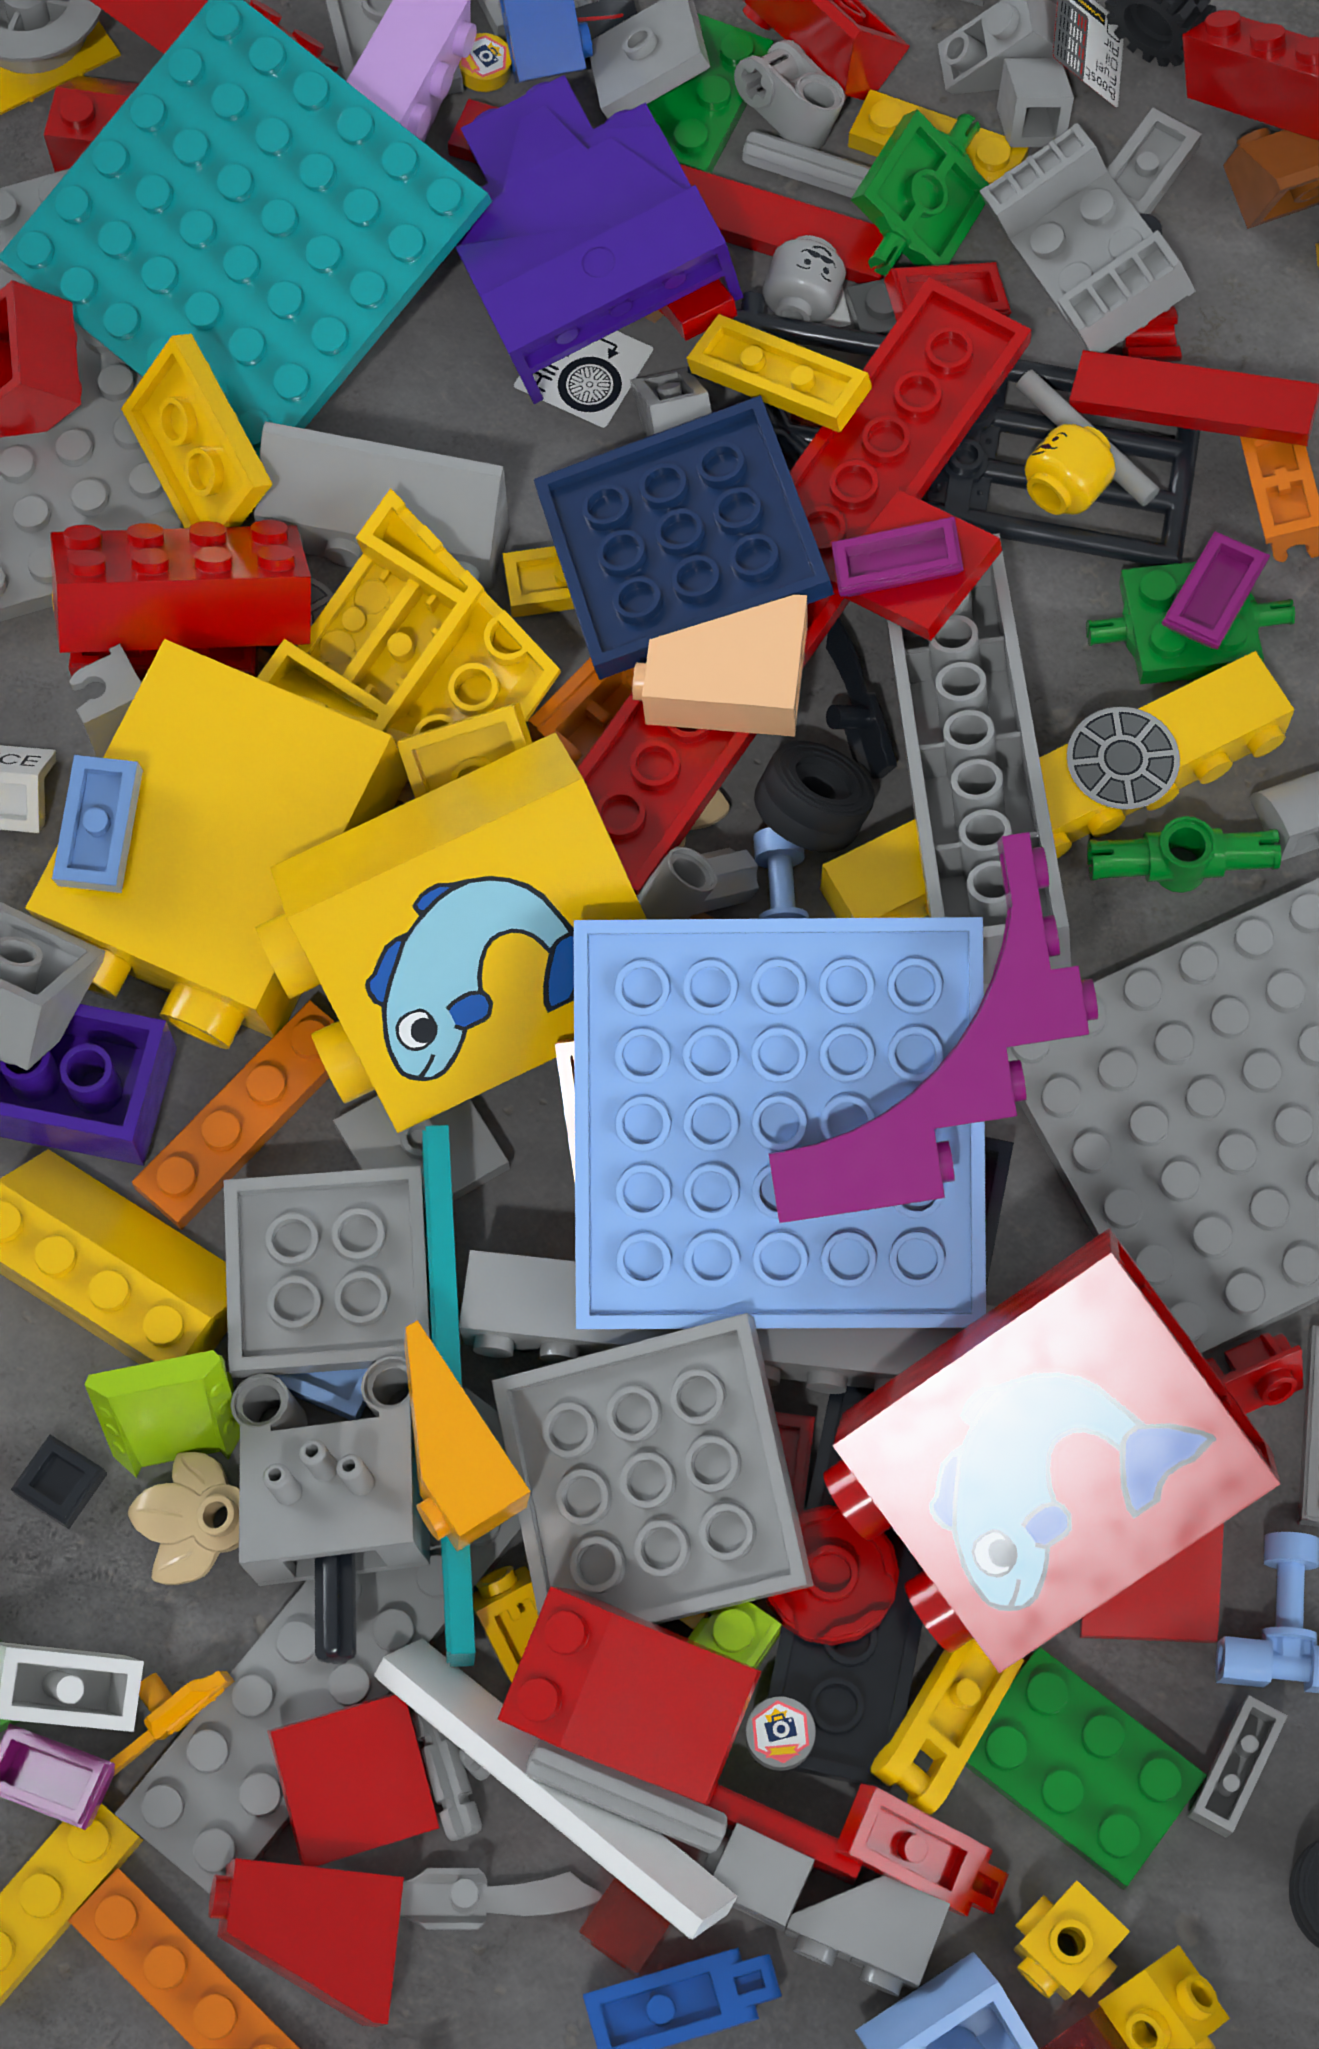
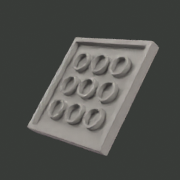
M745 1313L492 1380L506 1455L531 1491L527 1508L519 1512L518 1516L538 1616L550 1586L580 1591L655 1625L814 1586L757 1329L752 1315Z

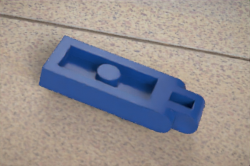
M739 1948L582 1994L597 2049H665L759 2019L756 2005L782 1997L770 1954L742 1961Z

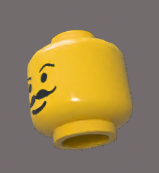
M1062 424L1053 429L1028 457L1025 465L1026 486L1032 500L1043 510L1054 515H1076L1087 510L1112 482L1116 472L1114 457L1110 452L1111 447L1108 439L1099 430L1090 426L1081 427L1076 424Z

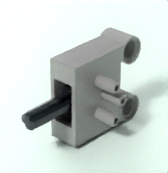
M388 1356L377 1360L367 1369L362 1378V1396L376 1416L374 1418L307 1426L308 1421L304 1409L282 1380L272 1374L259 1373L248 1377L238 1385L232 1395V1415L240 1425L239 1564L259 1586L315 1579V1655L320 1662L343 1664L353 1659L357 1653L356 1574L430 1565V1531L423 1522L416 1507L417 1504L424 1500L419 1491L410 1396L408 1394L398 1404L387 1405L391 1396L397 1391L409 1389L406 1359L403 1357ZM277 1405L280 1406L274 1417L268 1421L259 1422V1419L266 1410Z

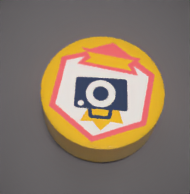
M476 33L475 42L467 58L462 57L459 63L463 85L474 91L491 92L507 83L511 75L512 60L508 45L503 39L489 33Z

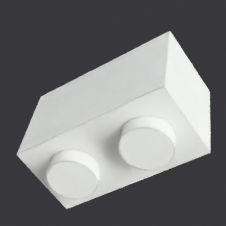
M0 1642V1719L134 1732L144 1661L119 1654Z

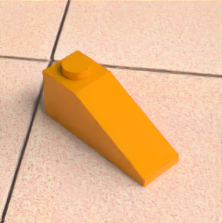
M417 1320L406 1327L404 1344L419 1491L424 1500L417 1504L416 1507L434 1538L439 1541L447 1536L458 1552L527 1508L531 1491Z

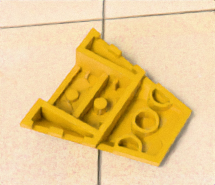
M390 488L356 536L363 554L311 626V644L298 645L296 647L284 639L257 677L267 683L392 735L394 741L397 742L402 738L517 702L520 703L525 721L527 722L561 671L515 620L498 606L473 575L456 561L444 548L442 542L426 525H423L414 516L402 499Z

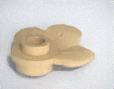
M178 1453L173 1463V1483L157 1484L145 1489L135 1498L128 1509V1517L135 1529L149 1540L160 1543L152 1569V1580L164 1585H180L194 1582L204 1577L210 1571L220 1553L230 1552L239 1548V1488L229 1485L222 1465L216 1459L204 1453ZM226 1506L228 1511L226 1521L220 1527L214 1528L213 1520L215 1514L221 1507Z

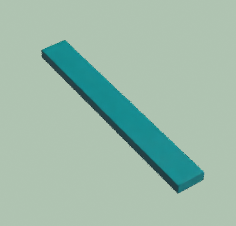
M449 1125L425 1126V1130H422V1157L431 1341L462 1387ZM445 1536L441 1539L446 1662L450 1663V1667L474 1666L475 1635L470 1544L457 1552L448 1537Z

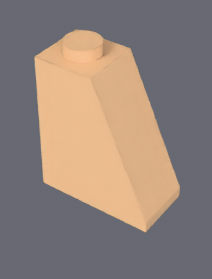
M791 595L650 639L647 662H636L632 690L633 700L643 701L645 724L795 737L808 626L807 595Z

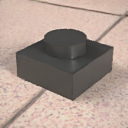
M884 279L847 287L846 302L855 330L888 335L897 321Z

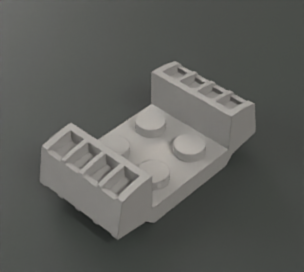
M1078 123L1074 124L1055 140L1050 141L1035 154L1027 157L1026 160L1012 170L1004 173L1002 177L979 191L988 210L1006 234L1021 259L1088 351L1106 352L1117 343L1123 342L1127 336L1139 328L1148 325L1149 321L1164 311L1170 310L1171 306L1184 297H1189L1196 292L1174 251L1158 230L1154 233L1109 174L1097 147Z

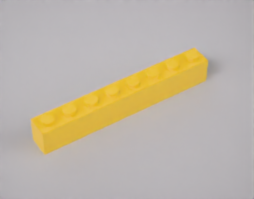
M1256 651L1138 708L1159 719L1169 729L1175 738L1180 755L1179 771L1172 787L1159 800L1144 807L1149 811L1156 810L1173 800L1179 793V789L1197 780L1201 784L1210 783L1224 775L1232 767L1233 762L1251 753L1255 758L1264 756L1283 743L1295 709ZM1068 744L1039 757L1057 859L1071 848L1073 842L1091 833L1094 837L1104 836L1118 828L1125 821L1127 815L1141 809L1111 808L1097 803L1085 795L1071 777L1067 764ZM915 819L822 865L820 890L837 918H923L929 915Z

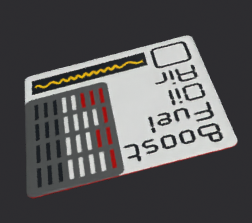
M1057 0L1053 44L1054 59L1110 104L1118 107L1123 38L1119 40L1113 33L1118 25H1110L1106 16L1109 12L1095 0Z

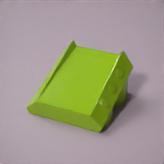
M214 1350L90 1374L86 1379V1390L113 1457L136 1478L142 1467L174 1461L178 1453L199 1452L211 1454L221 1452L229 1460L240 1439V1425L233 1417L231 1410L232 1395L235 1391L234 1379L229 1372H226L223 1356L218 1355Z

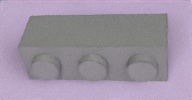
M1250 1695L1241 1702L1207 1777L1190 1809L1188 1818L1225 1838L1234 1832L1288 1715Z

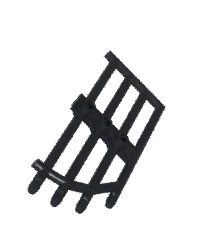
M755 291L743 293L741 309H736L737 316L732 318L735 321L792 343L870 357L873 356L887 336L764 314L765 298L762 294ZM1019 359L929 487L927 500H922L991 534L999 533L1001 539L1151 566L1180 564L1183 559L1200 430L1177 427L1176 438L1173 439L1091 424L1122 454L1172 463L1168 490L1160 489L1155 498L1146 506H1142L1116 481H1112L1095 500V502L1165 514L1161 542L988 512L986 509L991 483L1027 490L1025 465L995 460L999 432L1044 440L1053 429L1058 427L1047 416L1003 408L1007 382L1017 383L1027 371L1033 370L1053 389L1071 392L1078 370ZM688 365V372H687V373H689V374H691V375H694L695 377L705 379V378H703V377H700V376H698V375H696V374L691 373L690 367H689V365ZM764 402L780 447L796 463L820 428L792 423L785 410Z

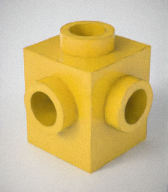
M1076 1880L1055 1904L1043 1894L1015 1925L1025 1935L1013 1949L1023 1959L1017 1969L1046 1998H1050L1056 1991L1066 2001L1078 1989L1090 1998L1118 1967L1108 1956L1130 1931ZM1058 1936L1067 1937L1072 1941L1075 1948L1074 1956L1065 1955L1059 1949L1057 1944Z
M1180 1945L1173 1948L1098 2002L1118 2031L1126 2049H1216L1208 2036L1230 2019L1219 2003L1212 1985L1198 1973Z

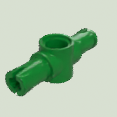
M1183 816L1170 821L1162 831L1144 832L1143 838L1089 840L1087 844V864L1092 865L1088 870L1089 878L1091 881L1102 878L1145 876L1147 882L1157 881L1162 887L1171 892L1184 893L1197 888L1206 878H1222L1225 871L1279 869L1281 865V845H1275L1280 840L1279 832L1277 829H1270L1269 831L1223 833L1220 827L1210 828L1206 822L1196 817ZM1185 848L1191 851L1197 857V860L1191 862L1181 861L1175 858L1170 850Z

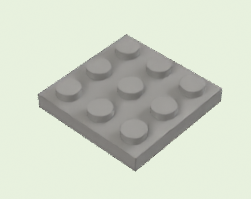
M421 1166L224 1180L229 1373L232 1378L250 1377L259 1373L285 1375L367 1369L377 1360L388 1356L406 1359L404 1348L405 1330L407 1326L417 1320L431 1340L424 1185Z

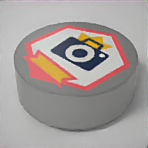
M772 1697L758 1704L751 1712L746 1725L745 1738L749 1752L759 1764L772 1770L784 1771L795 1768L806 1760L812 1751L816 1730L814 1720L804 1705L792 1698Z

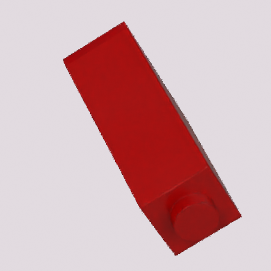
M238 1858L226 1864L225 1875H214L208 1916L212 1919H219L218 1938L361 2026L379 2027L388 2024L404 1877Z

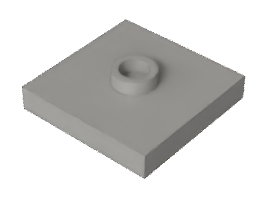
M660 0L591 40L593 56L590 57L600 107L607 118L621 110H631L645 102L647 104L710 67L694 0Z
M378 1095L333 1120L336 1130L360 1170L421 1166L423 1172L422 1130H425V1126L449 1125L452 1201L510 1169L509 1161L470 1099L399 1133L396 1132Z

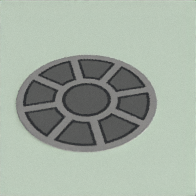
M1112 707L1091 714L1077 726L1068 743L1067 764L1076 785L1092 800L1111 808L1135 809L1154 803L1169 791L1179 771L1180 755L1175 738L1159 719L1139 709Z

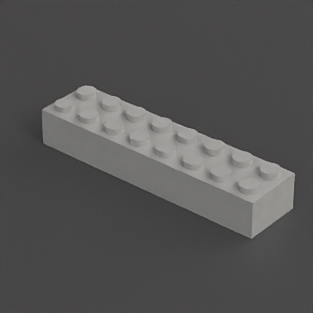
M998 533V534H993V535H995V536H997V537L1000 538V534H999V533ZM1002 551L932 641L886 619L929 918L983 917V984H989L1002 945L1007 915L1006 897L997 841L1002 836L1030 832L1032 848L1042 846L1044 848L1049 873V887L1038 889L1042 915H1054L1060 943V955L1049 957L1051 970L1071 967L1069 923Z

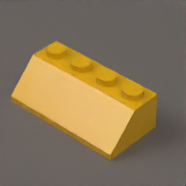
M49 1149L0 1178L1 1275L138 1364L211 1351L217 1347L228 1331L226 1262Z

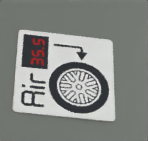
M615 331L532 375L544 398L542 401L601 428H605L631 388L630 380L637 378L653 352V347ZM519 376L514 383V387L528 394Z

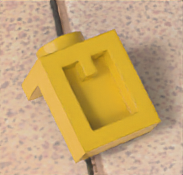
M506 1566L487 1574L477 1582L476 1587L478 1591L472 1594L473 1613L478 1618L511 1683L538 1619L530 1571L525 1566L515 1571L512 1566Z

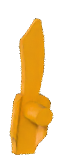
M216 1671L207 1677L194 1679L173 1695L157 1673H153L143 1679L140 1685L139 1697L151 1713L144 1720L148 1730L109 1760L115 1764L114 1776L157 1740H165L174 1732L182 1730L197 1713L209 1703L215 1701L226 1688L235 1682L228 1671Z

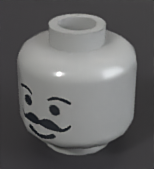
M805 235L784 242L775 250L762 288V295L765 298L766 305L776 316L815 323L824 322L831 317L846 276L844 262L836 253V249L829 242L819 237Z

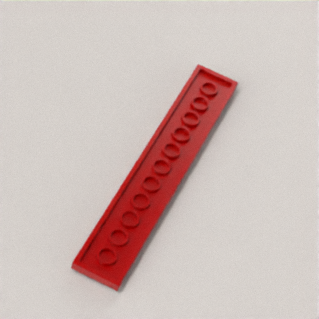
M928 277L862 371L869 374L872 389L843 430L839 433L822 426L790 470L828 576L835 569L832 542L862 536L898 490L920 500L1031 343L1032 329ZM834 593V595L807 604L808 626L803 668L850 602L849 600ZM631 692L577 769L584 779L635 894L638 895L648 878L670 850L679 847L757 734L645 724L643 701L633 700Z

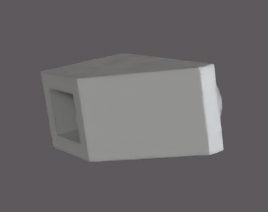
M1000 0L939 42L938 49L945 90L951 94L1000 90L1005 58H1054L1053 44L1057 4L1050 0Z
M882 1876L792 1914L784 1935L797 1940L793 1949L797 1954L833 1968L836 1957L863 1968L859 1977L860 1981L888 1994L899 1996L902 1986L915 1991L920 1985L950 1903L887 1876Z

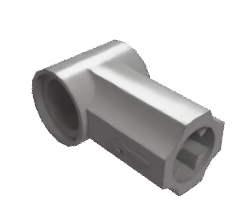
M676 847L670 850L636 897L647 920L690 919L695 914L748 902L759 889L756 875L758 864L747 850L734 851L731 848H725L700 854L687 847Z

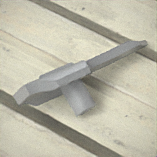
M427 1868L413 1879L403 1882L400 1919L414 1922L425 1930H479L487 1921V1913L521 1917L553 1915L575 1911L599 1903L603 1896L600 1891L585 1884L571 1872L516 1885L487 1887V1878L479 1868Z

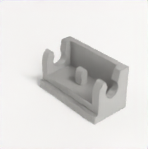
M120 644L109 649L110 655L79 669L70 679V686L74 691L84 689L92 682H100L106 686L102 696L96 699H89L76 709L95 757L103 758L141 685Z

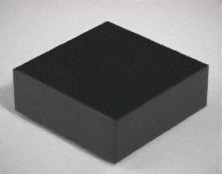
M49 1434L15 1482L11 1491L62 1526L70 1529L107 1476V1472L104 1468Z

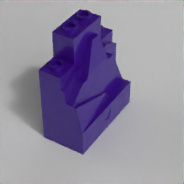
M562 75L551 82L536 84L520 98L500 108L486 110L479 114L473 122L461 127L471 153L487 182L481 188L489 194L492 202L457 243L455 249L533 404L544 400L532 375L533 373L720 278L735 302L743 298L726 241L696 185L691 187L646 102L631 110L626 109L616 112L604 124L593 129L565 75Z

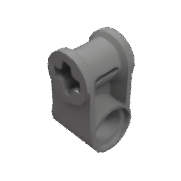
M787 39L781 40L770 47L768 54L762 57L753 55L741 60L735 69V85L739 95L745 103L759 112L779 132L783 139L819 150L825 144L844 104L845 94L839 83L825 74L797 43ZM785 56L788 57L787 59H785V60H783V61L780 60L781 58H783V57H785ZM762 87L764 88V90H762V91H760V92L757 91L758 89H760V88H762Z

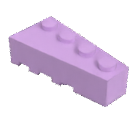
M392 0L347 79L350 85L422 142H425L441 103L449 92L454 72L461 58H467L473 48L477 28L476 24L471 23L470 0Z

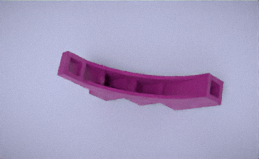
M1030 832L1002 836L997 841L1007 904L1002 945L991 981L978 1010L958 1043L936 1070L918 1087L876 1118L849 1132L817 1144L768 1153L779 1223L945 1198L943 1183L955 1181L953 1160L949 1141L936 1142L934 1129L1016 1117L1015 1102L1027 1100L1026 1086L1020 1059L1009 1061L1007 1048L1089 1035L1088 1021L1098 1019V1005L1092 979L1081 980L1079 965L1051 970L1049 957L1060 955L1059 936L1054 915H1042L1038 889L1049 887L1048 866L1043 846L1032 848Z

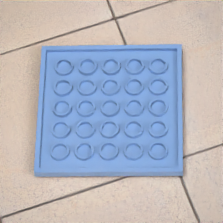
M983 917L574 920L576 1329H688L745 1313L754 1317L756 1329L966 1328L986 1314L985 1121L934 1129L936 1142L949 1141L953 1160L955 1181L943 1183L945 1198L779 1223L768 1154L817 1144L849 1132L887 1111L908 1096L936 1070L958 1043L977 1012L984 996Z

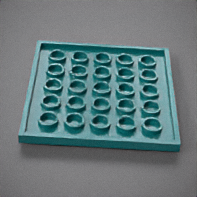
M208 0L0 253V260L31 287L72 302L74 322L141 377L145 375L172 335L192 334L260 459L261 438L265 421L305 429L490 205L492 200L486 191L244 0Z

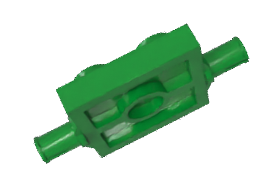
M918 109L904 115L850 199L875 224L883 235L881 243L868 261L871 268L877 266L874 269L876 273L884 276L887 275L901 253L916 267L948 265L985 206L979 191L990 185L975 170L966 152L972 139L980 130V123L978 121L972 123L975 119L973 116L965 113L959 115L955 125L947 135L937 130Z
M1196 562L1121 570L1119 580L1124 605L1122 617L1087 620L1086 636L1089 646L1124 641L1126 648L1135 659L1140 685L1199 679L1254 651L1264 661L1258 634L1259 627L1294 624L1295 606H1293L1294 602L1292 599L1257 603L1255 597L1250 592L1218 650L1211 649L1172 632L1162 625L1163 619Z

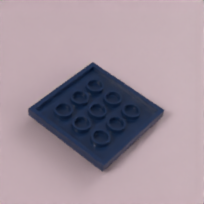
M761 395L533 479L599 680L634 668L636 662L646 663L650 639L791 595H807V604L834 595L830 578Z

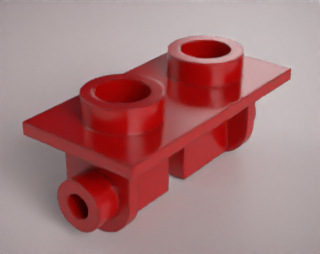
M1266 1332L1255 1339L1225 1351V1361L1232 1370L1228 1374L1224 1375L1213 1357L1207 1359L1209 1365L1245 1414L1265 1405L1273 1406L1280 1404L1291 1397L1294 1392L1304 1388L1302 1349L1299 1345L1291 1348L1287 1338L1282 1333L1272 1337Z

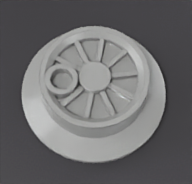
M0 0V67L17 73L36 74L64 65L80 51L87 36L97 25L103 10L90 0Z

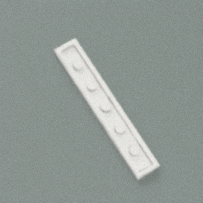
M423 1638L382 1658L374 1674L378 1681L689 1939H694L729 1913L738 1896L660 1832L529 1778L526 1774L527 1761L539 1738L497 1720L503 1704L461 1669L450 1667V1663L446 1662V1657Z

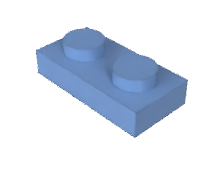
M74 755L52 875L53 881L58 886L122 893L143 769L137 761Z

